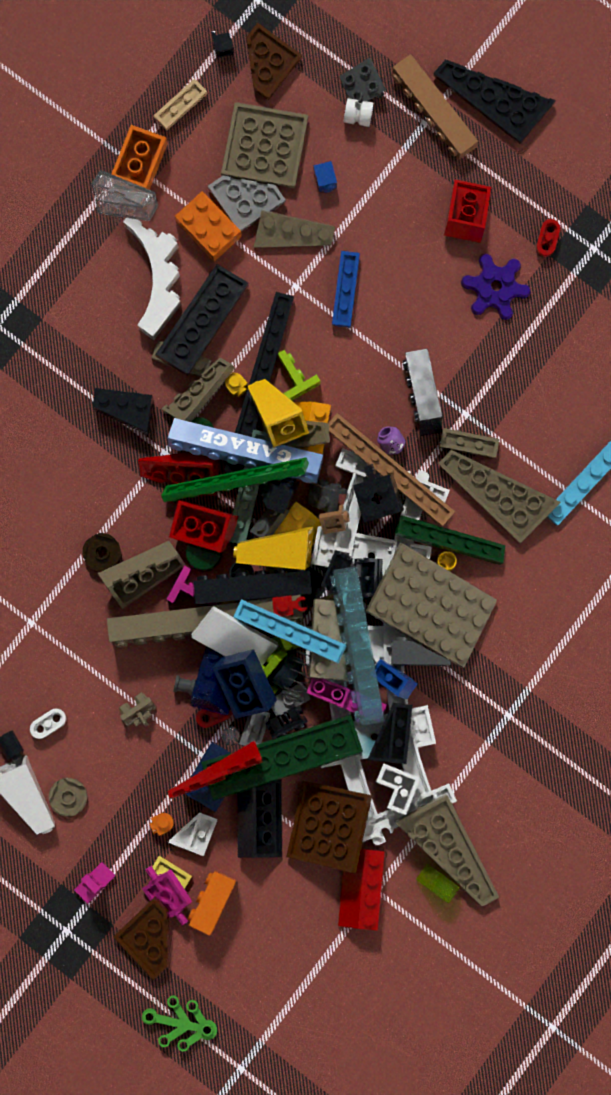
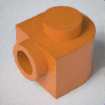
M160 813L152 817V822L149 823L153 833H158L161 836L173 828L174 819L168 813Z

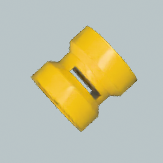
M445 551L439 555L436 564L448 571H452L457 559L452 552Z

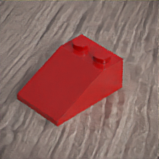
M454 180L444 236L481 243L486 225L491 187Z

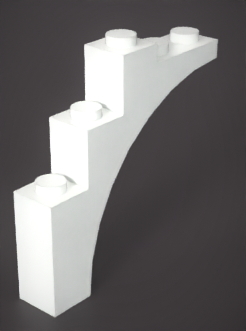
M127 216L123 221L124 226L136 236L144 247L150 259L153 275L151 299L145 314L138 323V328L155 340L181 306L180 297L173 291L168 292L180 277L179 271H177L179 268L172 262L167 263L179 247L176 242L177 239L170 233L166 235L162 232L157 237L158 235L150 228L148 230L142 226V222L134 217L132 219Z

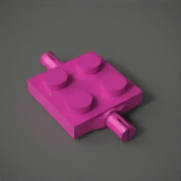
M152 865L145 869L151 878L148 885L142 888L148 899L151 901L156 896L169 910V917L176 916L181 926L187 923L188 920L182 911L193 901L173 871L170 869L164 874L157 875Z

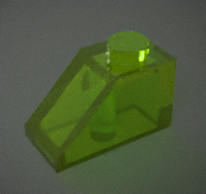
M426 864L416 878L417 881L448 904L460 888L429 864Z

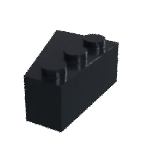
M285 478L280 481L272 480L260 484V496L263 497L266 508L285 514L294 500L300 481L296 480V478Z
M392 703L367 761L407 764L413 705Z

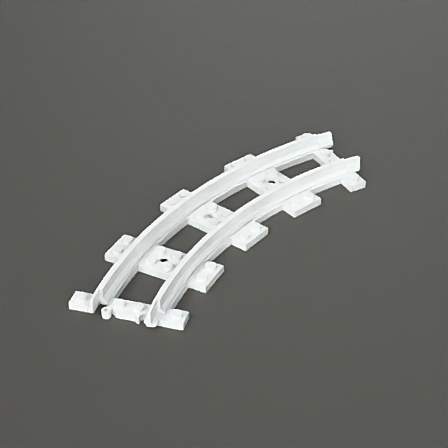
M342 448L335 467L353 474L343 505L345 511L349 513L350 522L347 523L345 531L324 534L322 527L318 526L311 565L328 568L335 550L340 551L344 555L351 556L353 560L338 595L346 609L349 572H354L355 559L368 558L370 552L375 554L376 559H383V578L399 544H405L430 559L432 547L414 544L413 540L396 535L395 539L392 540L357 533L361 511L353 485L364 482L363 477L366 476L364 466L368 464L353 452ZM419 470L416 479L445 502L450 490L428 482L429 474ZM406 497L403 506L404 510L401 512V515L420 520L422 510ZM330 591L327 592V596L335 594ZM383 623V626H356L363 641L368 644V649L376 664L379 659L391 664V641H395V637H407V641H413L421 645L386 623ZM306 650V654L310 655V651ZM306 655V664H309L310 657ZM392 665L404 673V666ZM329 680L347 688V681ZM386 688L389 710L392 703L408 704V699L397 697ZM329 703L332 720L351 715L349 711ZM428 705L412 708L407 764H402L404 772L419 777L420 780L407 814L444 794L448 795L451 803L457 802L449 783L431 791L419 755L418 747L436 744ZM387 714L382 716L380 724L367 718L353 721L363 753L321 766V768L341 764L345 781L350 791L371 795L360 760L368 758L375 743L371 739V734H379ZM371 800L363 842L371 838L375 845L386 842L381 829L388 828L390 833H393L394 828L399 827L394 821L405 815L391 809L377 814L373 800Z

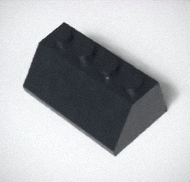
M282 779L237 793L238 858L282 857Z

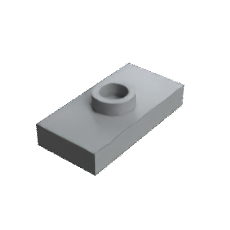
M300 684L290 688L295 691H306L305 687ZM297 692L304 698L303 702L287 699L281 694L276 695L277 701L271 707L274 714L279 717V714L283 715L287 710L311 700L308 693Z

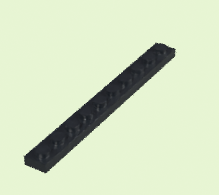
M280 292L275 293L249 385L263 379L270 382L294 296ZM247 389L235 433L252 437L253 429H257L260 416ZM226 461L225 473L244 470V465H233Z

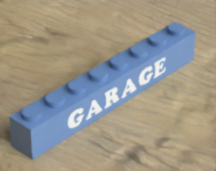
M176 418L173 420L168 435V447L176 451L184 450L193 455H204L213 460L220 459L233 465H244L249 469L307 457L309 465L306 473L299 477H287L301 479L306 483H317L323 462L322 454L286 445H279L273 448L272 443L269 441Z

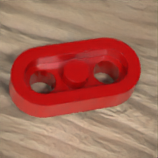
M548 219L542 224L536 244V251L543 257L552 255L555 250L560 233L558 221ZM550 227L554 231L552 233H549L547 231V228ZM547 245L549 249L543 250L542 246Z
M220 701L201 709L196 715V721L202 728H209L230 719L233 712L227 701ZM223 707L227 708L228 710L225 715L220 713V710ZM204 715H208L210 717V720L208 722H204L202 720Z

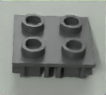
M371 58L366 59L339 76L349 98L358 100L359 103L363 101L368 102L376 96L381 98L384 96V91H386Z

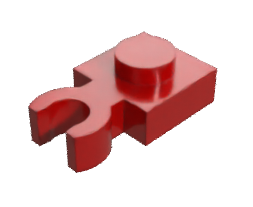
M291 595L272 598L274 614L285 617L293 616V610L305 612L307 607L301 608L298 604L300 601H305L306 598L298 597L295 601H292Z

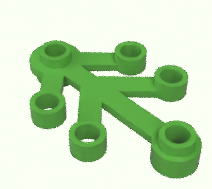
M175 995L168 998L167 1004L173 1008L179 1019L159 1015L153 1008L146 1009L142 1014V1020L147 1025L157 1022L177 1027L167 1035L164 1034L159 1037L158 1043L161 1047H167L172 1040L188 1030L196 1031L189 1038L181 1039L178 1042V1049L184 1052L188 1050L190 1045L201 1038L210 1040L217 1033L216 1024L212 1020L204 1018L196 1000L188 1001L186 1008L189 1012H193L198 1023L190 1022L179 1004V998ZM171 998H175L177 1000L176 1005L170 1004ZM194 1002L196 1004V1008L194 1010H191L189 1008V1003ZM148 1013L153 1015V1019L150 1021L146 1019ZM206 1026L211 1028V1032L208 1034L203 1030ZM166 1037L168 1043L162 1044L161 1038ZM186 1042L187 1048L182 1049L180 1043Z

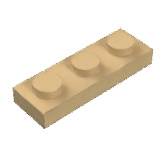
M194 78L153 116L167 131L208 93Z

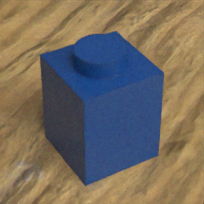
M332 161L313 165L318 191H323L324 193L334 191V188H337V180Z

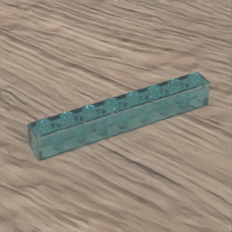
M357 566L333 570L330 582L331 586L335 587L337 594L333 595L335 607L339 606L340 614H337L338 625H342L343 633L340 634L341 642L347 645L344 659L345 664H349L350 672H347L348 682L353 684L354 689L351 692L352 703H356L357 711H354L356 723L360 722V727L384 723L385 719Z

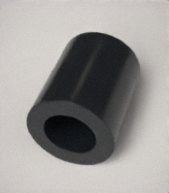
M13 730L0 736V748L7 760L16 761L23 756L22 752L24 749Z

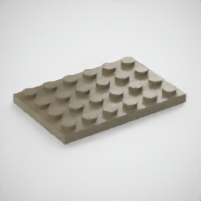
M401 543L365 612L438 655L450 660L455 665L464 668L497 600Z

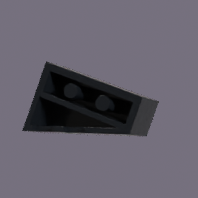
M95 388L93 408L96 412L149 436L154 401L152 395Z

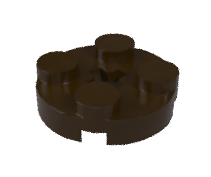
M98 533L86 540L82 555L86 564L91 569L102 572L119 563L121 548L113 536L106 533ZM104 547L107 555H103L100 558L97 550H101Z

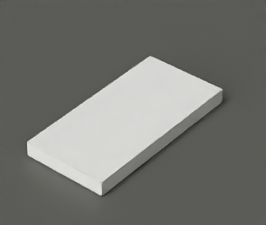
M214 606L192 633L193 639L224 656L254 649L261 666L264 665L268 657L278 647V642Z

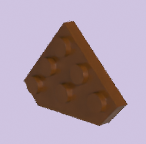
M257 23L246 37L253 88L269 100L301 60L302 54Z
M155 896L114 936L116 941L153 980L169 966V910Z

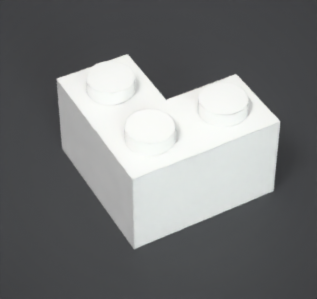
M383 763L376 783L394 789L387 808L406 815L420 778Z

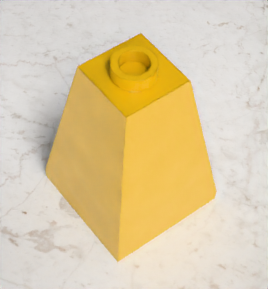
M263 379L247 386L273 448L309 434L302 409L270 382Z
M306 527L241 541L234 547L233 556L236 558V563L306 570L311 565L314 527Z

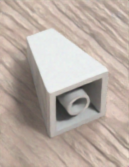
M27 755L0 766V794L36 834H46L52 831L53 827H55V821Z

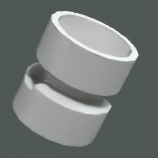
M348 98L344 123L355 124V122H358L360 126L370 127L374 103L367 101L359 103L358 100Z

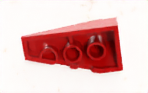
M190 452L139 458L138 460L140 476L159 483L178 484L219 475V460H213L204 455H193ZM217 492L210 495L202 494V496H216Z

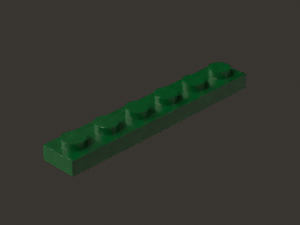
M400 515L397 517L396 536L494 564H503L506 545Z

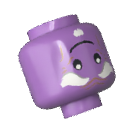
M387 426L380 430L377 442L386 454L393 455L402 451L405 445V438L399 429Z

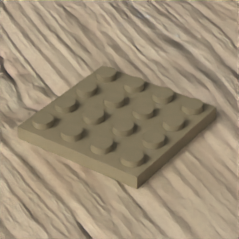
M235 102L221 176L295 189L308 115Z

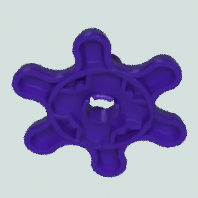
M483 254L479 258L482 272L478 276H464L461 280V285L465 289H472L477 293V299L471 305L473 314L481 315L486 308L495 307L499 312V316L504 320H508L513 315V310L510 306L511 300L515 297H529L531 289L528 285L519 284L515 280V274L521 268V263L518 259H510L505 266L498 267L494 264L491 255ZM498 281L502 288L495 291L491 288V283Z

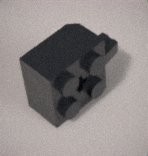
M373 464L364 466L366 476L363 477L364 482L353 485L364 523L403 511L404 507L393 474L381 477L380 472H375ZM377 494L378 496H382L380 503L378 500H375V496H377Z

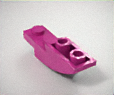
M312 678L306 692L379 724L387 706L384 703L326 679Z

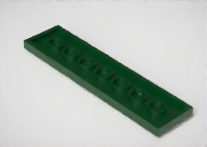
M348 715L257 744L263 763L226 775L225 780L208 786L214 801L361 754L363 750L352 717ZM232 753L201 762L203 770Z

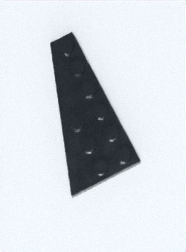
M446 59L433 73L434 77L519 144L522 143L556 102L554 99L542 97L535 92L531 93L523 90L522 87L495 77H488L484 73L469 70L465 66Z

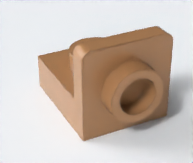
M339 505L338 511L319 515L323 533L328 534L346 530L350 517L343 505Z

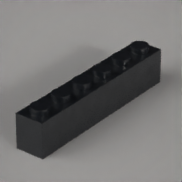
M275 569L274 574H266V570L254 571L255 575L247 576V572L235 573V577L228 578V574L216 575V579H208V576H197V580L192 581L194 604L312 594L310 570L293 569V572H286L285 569Z

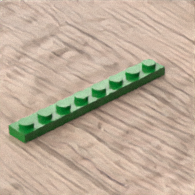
M307 457L168 485L165 487L161 497L164 502H176L182 498H194L202 494L210 495L217 491H229L237 487L245 488L252 484H264L272 480L280 481L292 476L299 477L306 473L309 462Z

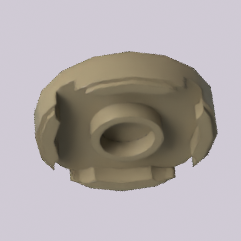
M60 779L50 789V805L59 815L67 817L77 815L87 804V790L83 783L77 779Z

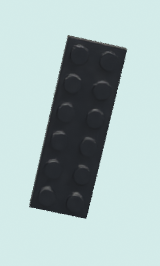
M216 264L155 354L156 357L188 376L249 286V283Z

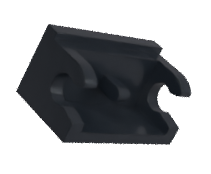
M337 550L334 551L321 584L322 589L339 595L353 560L351 556L344 555Z
M355 559L354 598L372 599L382 580L383 559Z

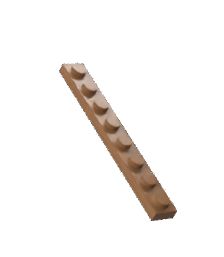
M336 413L328 423L329 433L366 464H373L377 473L380 472L381 476L392 473L398 490L440 526L443 527L455 513L451 507L341 415Z

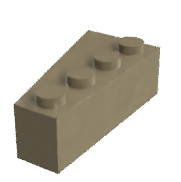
M167 541L99 572L98 575L123 609L186 565L170 541Z

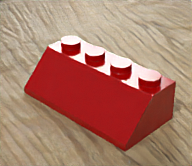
M361 849L356 873L343 871L338 926L378 931L385 851Z

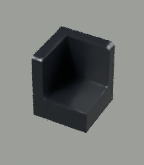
M211 31L216 58L234 55V46L230 33L215 35V31Z

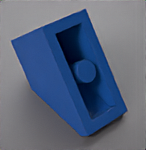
M379 659L369 674L397 697L408 699L418 684L405 673L382 659Z

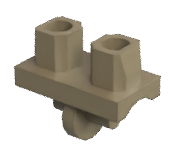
M140 693L134 698L138 705L131 708L128 703H125L119 707L121 712L120 718L127 727L133 723L135 726L141 723L145 727L149 724L146 720L152 716L150 712L157 708L149 697L147 698L143 693Z

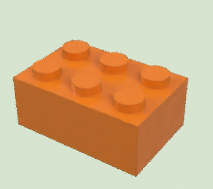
M131 125L111 174L112 182L148 195L168 145L166 137Z
M203 191L175 215L176 223L214 262L242 237L241 230Z
M217 870L214 873L210 872L204 883L208 886L205 891L202 890L196 900L199 905L197 909L193 908L187 919L190 921L189 926L210 936L237 880Z

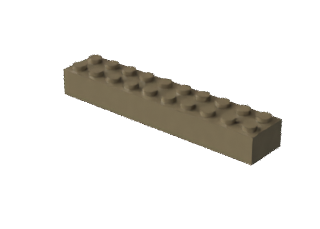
M300 595L291 596V597H292V601H295L298 597H301V596H300ZM272 598L246 601L274 613ZM240 602L213 606L233 617ZM213 606L108 618L109 642L116 646V648L127 647V643L133 642L135 645H145L149 640H153L155 643L166 642V638H172L174 641L184 640L185 636L192 635ZM293 610V616L283 617L300 625V622L303 621V612ZM243 622L244 624L250 626L251 628H253V629H255V630H257V631H258V630H261V629H259V628H256V627H254V626H252V625H249V624Z

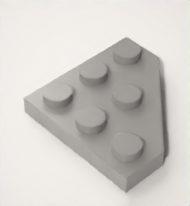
M222 176L208 185V189L241 232L260 220L262 210L272 212L286 202V199L276 185L273 184L267 185L257 183L256 181Z

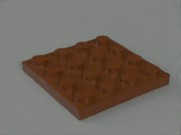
M303 781L286 857L356 873L372 795Z

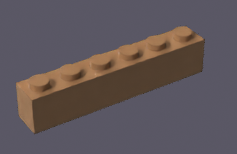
M411 54L393 66L392 78L397 84L400 83L404 88L403 92L407 98H412L417 111L425 115L427 124L431 128L434 127L436 129L438 138L442 142H446L449 146L448 150L453 157L456 156L460 160L477 148L478 140Z

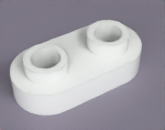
M52 709L39 717L30 726L32 736L38 739L49 736L66 723V714L60 709ZM55 715L60 716L59 722H54L53 718ZM39 726L44 727V731L42 733H39L37 731V728Z

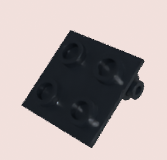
M300 706L287 710L292 721L289 720L286 712H284L288 721L286 724L279 714L282 726L277 716L265 723L268 730H273L270 732L273 739L288 735L287 732L292 729L297 731L306 726L305 723L308 720L305 716H300L303 713Z

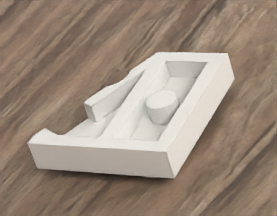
M199 812L169 840V843L204 856L218 819Z

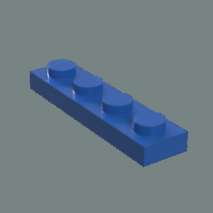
M341 251L332 326L351 328L360 253Z

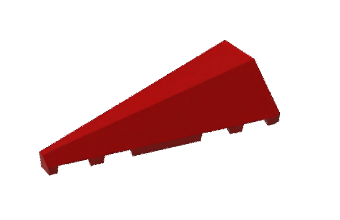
M255 740L167 791L169 798L172 799L226 779V775L263 763Z

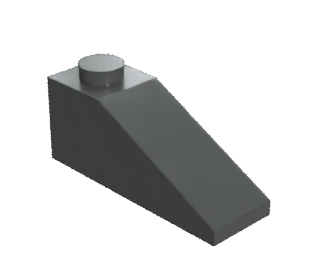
M395 637V641H391V665L450 666V660L413 641H407V637Z

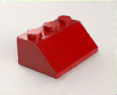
M178 500L169 538L222 553L234 535L239 516Z

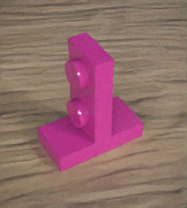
M183 567L166 599L173 605H175L181 592L194 598L193 584L191 582L186 584L192 573L190 568ZM219 602L205 603V604H207V605H209V606H213V605H218Z
M101 862L91 873L86 874L81 879L82 882L74 891L89 904L116 875Z

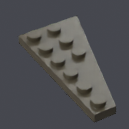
M453 450L438 463L519 543H522L561 503Z
M447 794L394 821L481 906L499 898Z

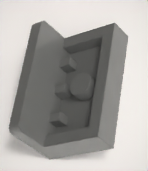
M320 479L317 483H310L307 505L326 512L337 511L339 494H347L348 490L341 488L340 484H329L328 480Z
M267 508L250 532L257 538L273 535L290 511L287 510L285 514Z

